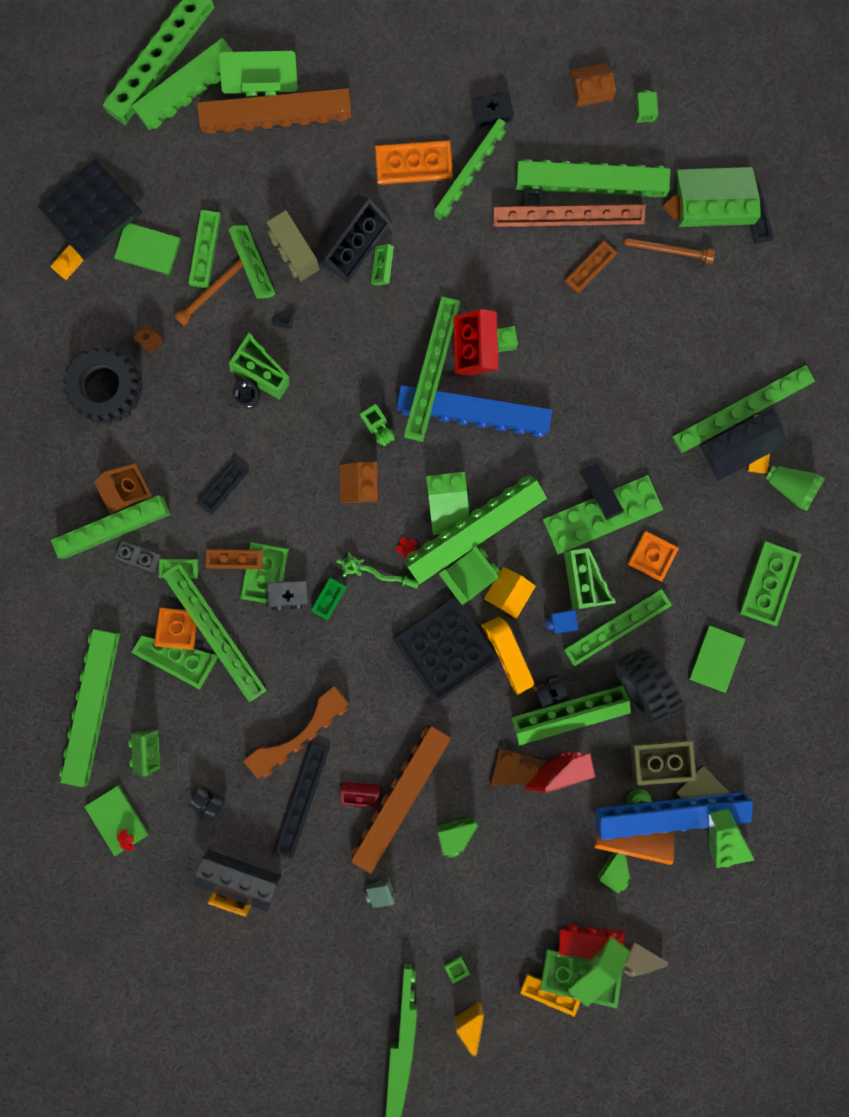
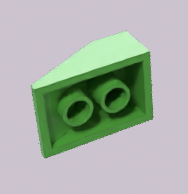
M465 472L426 476L433 535H438L444 530H449L457 521L469 516Z
M158 730L132 732L128 740L129 747L132 748V755L129 759L130 767H133L134 773L148 776L160 769Z

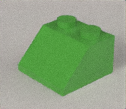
M475 816L437 826L443 855L455 857L465 849L477 828Z

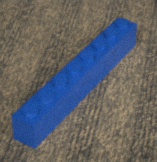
M401 385L397 411H401V415L410 416L417 388ZM437 391L429 419L432 416L438 417V420L442 422H449L451 419L457 420V424L468 425V422L476 423V427L487 428L488 425L494 426L495 430L498 431L513 429V433L516 434L531 432L532 436L543 437L549 433L552 410Z
M745 792L595 808V830L601 839L610 840L617 837L628 838L634 835L668 833L678 830L687 831L688 829L695 828L705 829L709 827V813L729 809L736 824L752 822L753 801Z

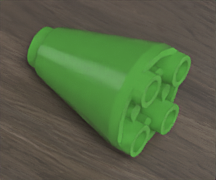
M774 465L766 477L772 486L798 508L806 511L825 479L822 475L782 466L776 467Z

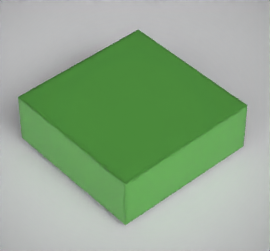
M461 956L444 964V968L452 983L470 975Z

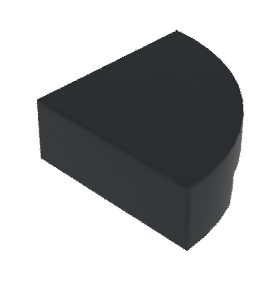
M286 310L275 317L273 325L292 329L296 311Z

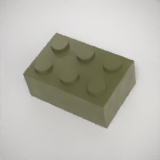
M287 211L266 222L269 228L266 230L274 247H277L284 263L287 262L289 271L294 278L298 277L301 282L320 270L316 257Z
M680 739L630 743L633 782L635 784L649 785L696 781L693 741Z

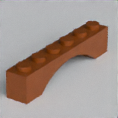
M336 686L332 687L319 698L313 719L301 734L280 745L258 748L244 760V763L257 779L261 776L266 778L274 771L272 767L277 763L281 766L289 759L287 755L290 752H298L303 747L302 743L306 739L311 741L319 734L317 732L319 728L323 726L325 729L333 723L332 718L336 714L339 716L344 714L348 710L346 706L349 705V702Z

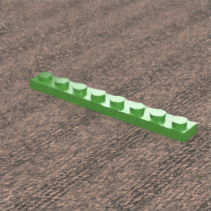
M446 297L441 298L404 434L405 438L424 441L453 332V316L457 315L460 305L458 300Z
M805 365L672 438L682 454L812 384L815 380Z
M178 564L162 574L249 703L263 694L266 689L183 567Z

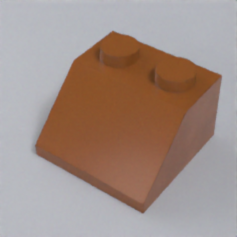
M606 63L569 70L576 107L614 99L616 93L614 76Z
M357 462L340 465V503H378L377 462Z
M136 463L106 471L94 481L110 515L152 498Z

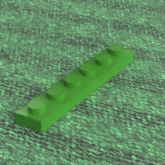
M500 118L436 207L434 216L439 220L443 216L447 217L452 210V203L454 200L458 202L463 194L461 190L465 185L467 187L470 185L474 178L472 175L475 170L479 171L484 164L483 159L486 155H491L495 148L494 143L496 140L500 141L506 132L504 130L505 122Z
M660 589L564 649V652L573 666H576L669 608L672 604L663 590Z

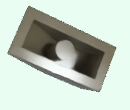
M636 943L629 944L626 947L631 953L623 969L624 973L631 977L643 975L668 965V962Z

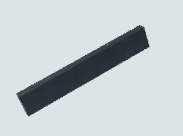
M311 742L274 853L293 859L330 747Z

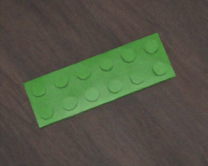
M644 476L613 490L624 509V513L607 521L594 498L543 519L557 555L662 511L663 508L649 476Z

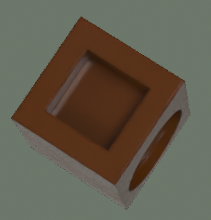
M147 324L133 336L151 355L165 342Z

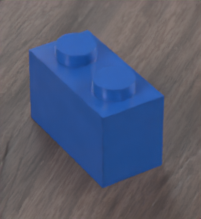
M575 610L548 614V618L545 619L546 628L551 633L556 634L578 630Z

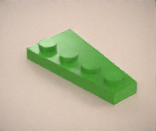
M145 636L140 637L131 652L199 690L218 659V656L196 649L157 647L154 645L155 639Z

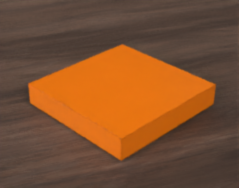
M644 531L627 565L662 582L679 548Z
M159 608L155 646L194 650L197 625L187 610Z

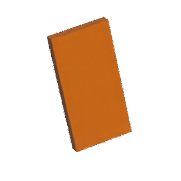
M450 141L375 146L378 184L453 179Z
M596 831L595 848L672 865L674 862L675 831L652 833L650 835H634L628 838L617 837L610 840L601 839Z

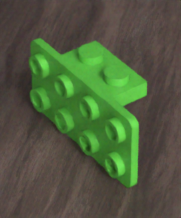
M293 51L221 52L219 54L222 92L225 94L246 93V96H257V93H265V96L276 95V92H295L298 88L296 56Z

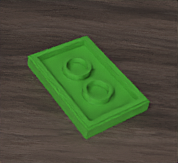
M128 224L122 231L114 258L122 262L170 275L181 239L134 224Z
M251 542L249 550H263V570H245L240 599L266 603L264 583L283 582L289 549Z
M708 626L689 680L726 693L745 639Z
M119 785L85 806V809L114 856L124 851L119 846L121 842L117 841V834L121 830L125 829L128 835L133 836L134 842L132 844L149 835Z

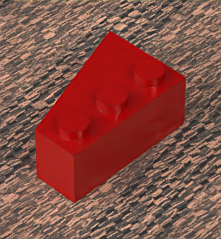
M567 924L560 930L559 954L592 959L611 937L624 946L625 930L599 929L595 927L584 928L578 927L575 924Z

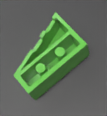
M589 548L564 552L572 609L616 603L607 588L606 581L603 580L599 572L600 569Z

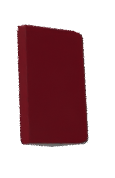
M342 782L340 805L378 808L380 785Z

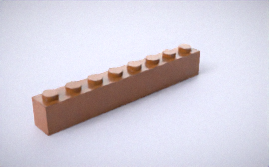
M349 88L198 102L199 125L202 132L207 134H214L218 130L234 132L235 129L240 128L253 130L254 127L261 126L264 129L272 128L273 125L289 127L293 123L308 125L314 121L328 123L329 120L335 119L339 122H344L348 118H352Z
M432 725L429 728L425 727L420 735L423 738L419 745L415 744L410 752L413 755L409 762H404L400 769L403 773L400 778L395 777L390 787L393 790L390 795L385 794L380 803L383 805L380 812L375 811L370 820L373 822L369 829L366 827L360 837L363 839L361 844H356L350 853L353 856L351 862L369 873H372L451 740V736Z

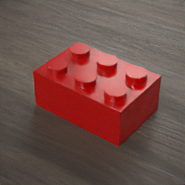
M478 309L453 316L455 374L476 375L499 370L497 312Z

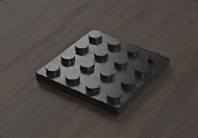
M94 159L38 205V208L84 261L143 213L97 159Z
M456 596L393 639L436 704L500 660Z

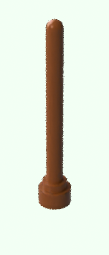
M631 238L624 239V245L701 258V261L707 264H712L715 256V249L713 248L701 251Z
M241 259L233 264L185 310H178L173 315L183 327L189 323L190 315L243 267Z

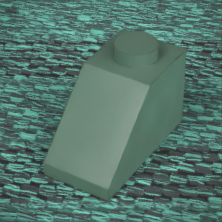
M389 877L366 886L364 895L367 903L371 902L373 908L395 904V893Z

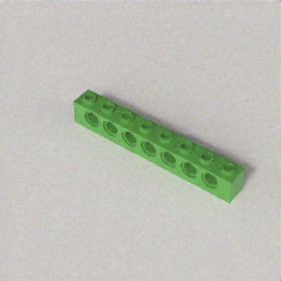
M182 0L179 5L173 8L170 17L163 21L160 30L151 37L145 50L139 53L138 59L133 65L129 66L126 75L117 82L114 91L105 98L103 106L107 113L124 125L127 124L135 113L132 105L152 91L213 10L212 0ZM157 53H161L160 56L154 57ZM150 68L147 72H143L144 69ZM134 83H139L137 86L132 87ZM123 98H127L126 101L120 102Z

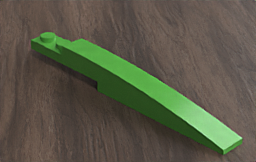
M404 964L399 1042H391L386 1117H401L408 1086L417 1018V1004H410L414 1003V990H411V983H415L416 971L412 970V964Z

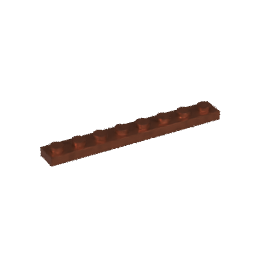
M646 205L493 206V226L645 224Z

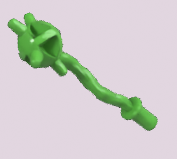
M350 552L347 553V557L344 560H336L337 563L342 564L343 577L354 573L361 576L362 573L359 570L372 573L382 581L402 582V586L408 585L414 588H418L419 585L417 580L408 578L407 575L404 577L384 576L370 566L361 565L364 563V559L358 560L352 557Z

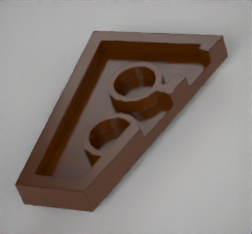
M499 748L490 786L527 784L549 761Z

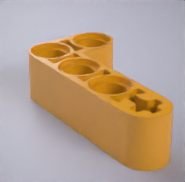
M498 616L482 624L483 632L487 639L492 642L515 693L518 695L534 686L531 674L506 621Z

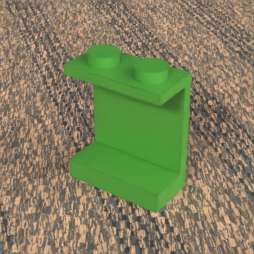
M475 546L472 551L455 564L439 573L462 605L499 578L497 574L500 571L494 563H488L486 560L488 555L482 547L478 550Z

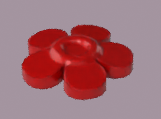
M401 538V545L396 547L397 553H403L404 559L411 552L418 550V548L413 547L417 544L413 538L409 542L407 538Z
M121 830L117 834V841L121 842L119 844L122 850L127 849L128 851L133 850V836L128 835L127 830Z

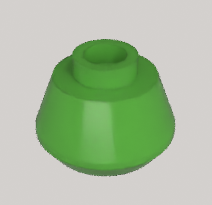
M634 789L626 797V805L652 802L649 793L643 789Z

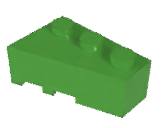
M248 333L229 362L230 371L244 380L252 382L256 387L280 400L289 386V376L265 352V349L254 340L253 336Z
M729 809L709 813V850L716 868L753 861L754 858Z
M611 937L592 959L581 968L580 972H576L569 981L571 986L568 992L585 1006L590 1005L618 981L631 952Z

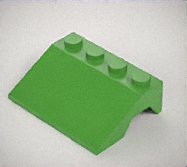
M753 167L684 169L676 171L677 194L680 197L679 227L755 224L761 217L760 197Z

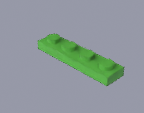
M201 210L188 283L190 286L209 288L221 219L219 212Z
M232 226L228 230L256 298L261 299L274 296V289L248 226Z

